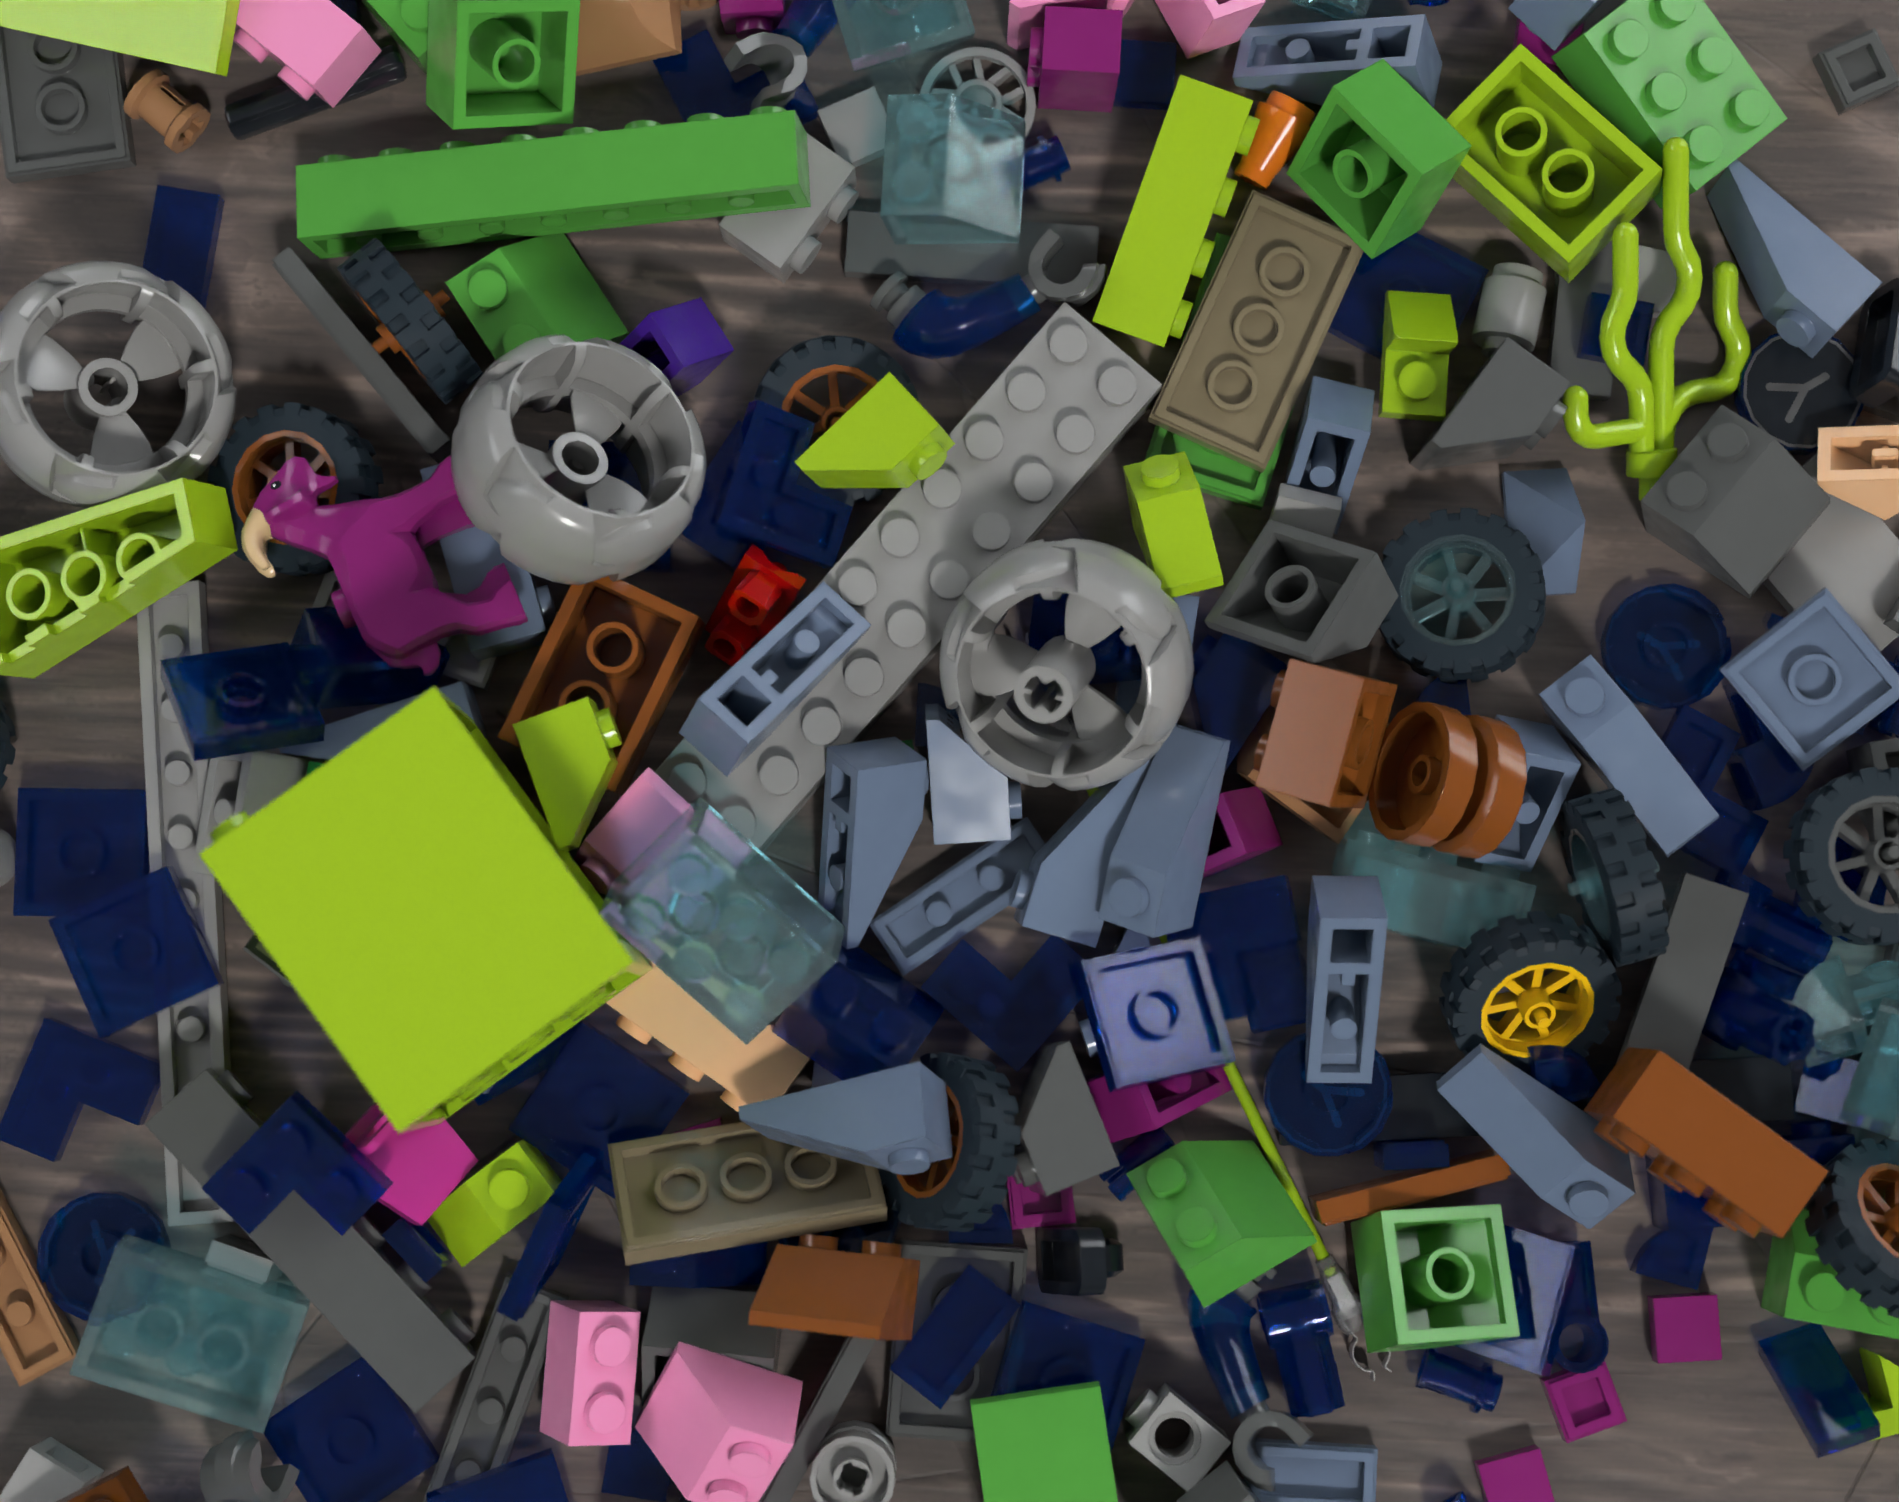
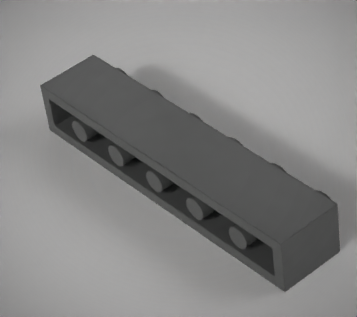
M212 1067L205 1069L144 1125L416 1414L475 1358V1349L469 1344V1341L476 1336L475 1332L453 1308L449 1307L441 1314L426 1298L425 1294L432 1288L429 1282L408 1260L405 1259L397 1266L380 1247L388 1241L385 1235L363 1212H360L353 1219L336 1201L343 1194L341 1188L333 1184L322 1174L319 1165H315L308 1171L291 1152L299 1144L274 1117H271L264 1124L247 1106L254 1096L229 1069L220 1076Z

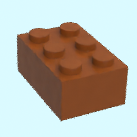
M609 576L583 585L571 584L499 732L498 738L521 748L512 724L589 697L596 702L599 711L610 708L620 732L623 744L613 748L618 765L606 789L623 796L635 775L706 625L699 616L623 580L613 582Z
M1628 1047L1583 1110L1599 1122L1593 1130L1599 1137L1625 1154L1630 1151L1641 1158L1646 1155L1653 1160L1647 1169L1653 1176L1679 1193H1682L1684 1190L1696 1198H1699L1701 1195L1707 1199L1702 1208L1707 1215L1735 1233L1737 1230H1740L1751 1238H1755L1759 1231L1783 1238L1829 1172L1661 1050Z

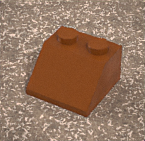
M1290 658L1287 670L1282 669L1273 684L1271 706L1276 708L1270 733H1264L1256 747L1254 769L1259 771L1255 786L1326 807L1364 808L1398 685Z
M812 1234L799 1236L798 1246L776 1245L750 1308L748 1324L875 1340H912L920 1260L901 1258L902 1245L863 1240L861 1253L837 1251L839 1238Z

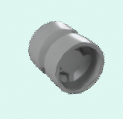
M859 1420L842 1422L828 1430L814 1456L809 1478L812 1496L815 1501L889 1502L893 1495L896 1480L897 1459L894 1445L888 1436H885V1432L872 1423Z

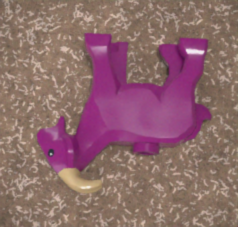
M451 455L438 465L429 479L403 492L383 498L364 499L318 506L317 498L324 491L338 483L337 476H320L315 473L306 458L294 456L285 462L278 473L260 492L242 529V550L257 571L267 578H273L276 575L274 567L267 557L268 542L273 538L290 546L312 552L330 561L341 586V589L331 592L330 595L344 628L348 629L357 625L366 645L390 667L401 669L421 668L423 669L424 676H430L439 667L441 651L437 642L441 639L457 634L481 636L500 629L518 626L528 621L504 563L494 566L487 573L480 587L467 594L439 591L438 582L427 561L424 549L442 538L475 527L467 517L455 491L451 472Z

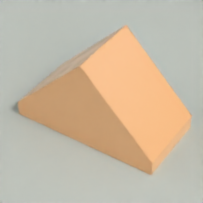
M1899 425L1818 427L1817 484L1824 492L1883 520L1898 514Z

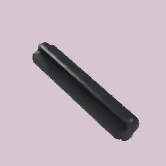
M389 45L381 48V53L336 106L404 82L407 78V72L396 47ZM282 84L227 104L224 108L227 125L233 136L237 140H245L332 107L315 93L306 101L286 84Z

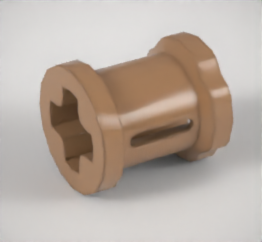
M160 69L149 71L135 83L129 91L123 107L129 117L135 120L142 118L165 138L164 144L176 154L185 151L194 144L206 129L211 113L200 103L192 104L170 85L169 76Z

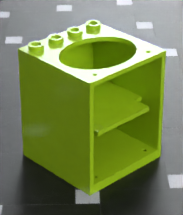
M435 686L251 817L248 816L246 811H243L221 823L210 833L214 843L199 853L200 857L398 1133L441 1124L653 969L570 853L557 849L547 821L472 718Z

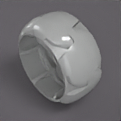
M116 261L77 262L46 272L40 278L19 290L0 312V457L21 480L39 493L55 501L87 509L179 478L195 480L210 466L221 451L228 437L236 407L237 389L233 386L232 358L227 343L211 315L190 293L175 282L165 281L153 275L145 268L129 263ZM106 311L121 314L120 320L130 324L135 320L140 321L129 337L120 361L113 358H100L90 362L84 368L54 339L45 335L59 322L86 312ZM181 369L182 374L178 377L180 389L185 390L183 414L171 438L163 447L153 453L149 441L126 411L134 404L137 398L138 381L155 379ZM94 384L102 386L99 391L100 394L106 390L110 393L112 400L107 405L96 402L90 395L89 389ZM32 390H65L63 402L69 418L82 428L95 430L90 455L82 453L79 457H76L59 447L49 438L32 412L30 402L34 398Z
M557 334L537 337L519 345L499 357L482 374L461 407L459 421L452 435L451 472L455 491L467 517L476 528L490 534L499 543L503 557L538 577L563 584L583 585L609 576L613 582L631 576L656 562L669 549L692 520L694 507L701 497L706 474V451L702 432L692 409L684 410L681 402L673 392L668 378L648 359L623 345L607 339L595 337L582 342H575L566 335ZM533 408L536 412H551L553 409L572 414L575 432L561 435L549 451L545 453L516 442L511 420L519 409ZM609 438L614 441L613 444L621 454L625 453L640 481L643 495L627 483L606 474L608 458L601 444ZM586 500L588 508L582 506Z
M1069 538L1044 542L1041 539L1018 546L999 556L963 591L954 610L947 619L940 645L939 665L943 698L948 709H956L964 739L972 750L995 770L1013 780L1032 787H1047L1055 783L1057 786L1070 791L1086 790L1112 783L1135 772L1159 751L1171 734L1182 714L1192 686L1194 664L1191 637L1178 603L1164 593L1158 576L1139 559L1122 549L1089 539ZM1063 592L1069 593L1066 600L1064 618L1065 635L1051 638L1039 651L1007 635L994 634L996 628L1004 620L1008 610L1023 599L1040 593L1044 600H1056ZM1121 625L1124 630L1120 637L1126 646L1136 645L1142 663L1140 691L1135 704L1128 714L1108 697L1088 685L1094 676L1096 668L1095 657L1090 647L1107 638L1120 628ZM1072 708L1075 727H1073L1071 732L1044 724L1059 721Z

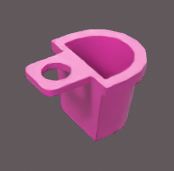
M375 1102L337 1143L325 1160L321 1172L333 1184L341 1185L346 1180L414 1225L422 1226L479 1160L446 1120L438 1125L398 1133L377 1102Z

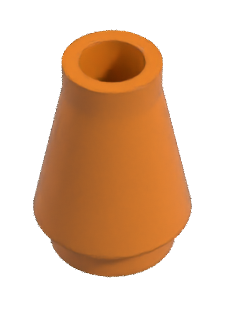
M1272 90L1266 102H1258L1254 117L1260 119L1248 155L1241 156L1234 174L1247 183L1267 191L1274 177L1300 148L1316 114L1294 98Z

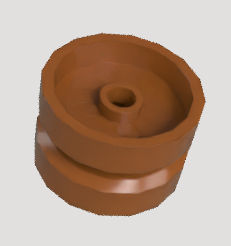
M1413 702L1399 711L1385 730L1369 789V809L1376 829L1388 840L1413 846H1432L1436 851L1465 858L1479 859L1495 850L1511 831L1522 806L1527 780L1526 752L1518 732L1504 721L1481 715H1463L1457 709L1432 702Z

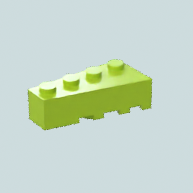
M1180 74L1092 322L1162 347L1165 346L1168 335L1181 339L1194 304L1182 299L1189 277L1193 275L1203 279L1216 243L1204 238L1212 214L1225 218L1238 182L1226 177L1234 153L1236 152L1244 156L1248 155L1260 119L1249 115L1254 100Z
M179 478L1 536L0 675L31 679L38 677L236 552L238 546L226 488L187 478Z

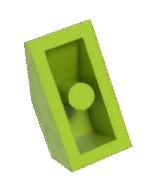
M888 372L794 462L821 489L909 488L917 479L924 480L938 471L947 458V451L955 445V442L903 385Z
M1185 451L1171 455H1154L1142 462L1123 466L1132 526L1147 566L1160 579L1161 589L1164 593L1174 598L1223 586V575L1201 489Z
M589 697L512 724L558 850L565 852L580 846L618 765L613 748L623 744L610 708L599 711L596 702Z
M528 1137L514 1144L465 1181L441 1203L427 1221L461 1267H464L562 1193L567 1187Z

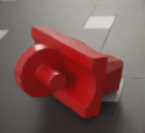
M753 544L744 554L704 628L711 633L705 644L707 651L730 666L735 665L787 616L807 579L798 573L787 572V568L780 562L769 561L763 550Z

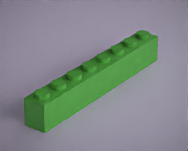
M762 106L753 109L750 115L726 118L715 113H699L690 116L687 122L663 125L652 120H637L626 124L624 129L600 132L589 127H574L565 130L562 136L536 138L528 134H512L503 137L501 143L475 145L467 141H449L441 144L439 150L414 152L406 148H387L380 151L376 157L358 159L346 155L332 154L320 157L318 163L295 165L297 239L319 259L352 256L374 238L379 240L389 252L811 207L807 133L795 110L787 111L778 106Z

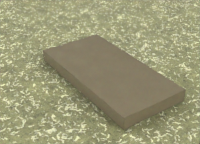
M1252 190L1151 411L1148 422L1263 473L1364 251L1342 229Z
M744 1122L607 1144L625 1265L887 1221V1205L878 1168L768 1139Z

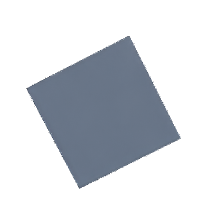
M1825 587L1719 668V671L1802 771L1806 770L1899 699L1898 673Z

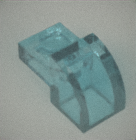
M1840 955L1823 961L1805 976L1794 996L1792 1018L1807 1068L1871 1050L1866 1026L1899 1017V961H1878L1865 967L1861 973L1847 977Z

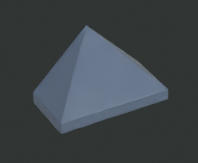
M1567 468L1503 472L1501 477L1504 518L1507 520L1508 527L1515 531L1519 529L1530 541L1531 549L1538 555L1543 568L1546 596L1576 593L1586 520ZM1509 577L1510 598H1514L1512 580Z

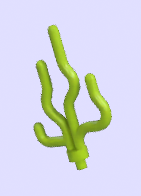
M1681 137L1668 139L1663 147V235L1665 248L1676 270V286L1670 301L1658 315L1650 333L1648 375L1643 366L1628 351L1625 339L1626 327L1637 303L1638 230L1634 224L1622 222L1614 228L1612 234V292L1601 318L1599 342L1602 358L1606 365L1627 390L1628 419L1593 424L1589 419L1588 394L1581 386L1574 385L1567 388L1562 397V403L1568 407L1563 415L1564 427L1572 441L1588 449H1601L1628 444L1629 448L1626 449V476L1639 479L1640 501L1678 457V449L1674 447L1676 425L1682 413L1693 405L1718 401L1730 396L1743 383L1744 375L1751 359L1750 336L1739 314L1738 269L1733 262L1721 261L1717 263L1712 273V308L1715 326L1725 346L1724 364L1721 370L1714 376L1693 379L1674 386V348L1676 337L1683 324L1692 314L1700 298L1703 280L1701 260L1690 238L1689 146L1686 140Z

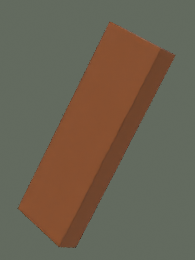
M1491 1148L1310 1195L1308 1199L1313 1218L1324 1226H1329L1371 1215L1379 1211L1390 1210L1506 1180L1511 1175L1509 1165Z

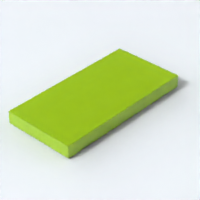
M0 0V27L227 77L240 0Z

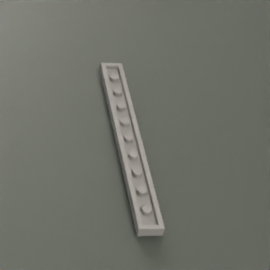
M199 580L186 582L137 613L162 1108L205 1069L212 1067L219 1076L227 1069L231 1071L222 886L214 876L192 873L212 745H214L206 584ZM164 1146L168 1226L233 1222V1218Z

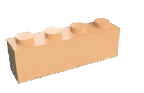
M608 905L653 967L648 973L606 1002V1004L621 1014L615 1023L626 1033L645 1045L654 1037L673 1051L668 1061L691 1079L699 1082L704 1074H706L723 1086L725 1091L720 1098L737 1112H739L738 1107L786 1095L815 1051L657 938L648 937L637 929L629 918Z

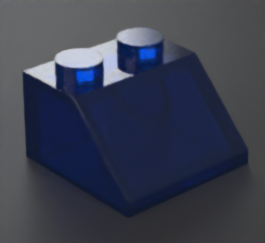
M836 940L825 951L793 995L772 1032L840 1080H846L908 1064L946 1007L860 947L846 949Z

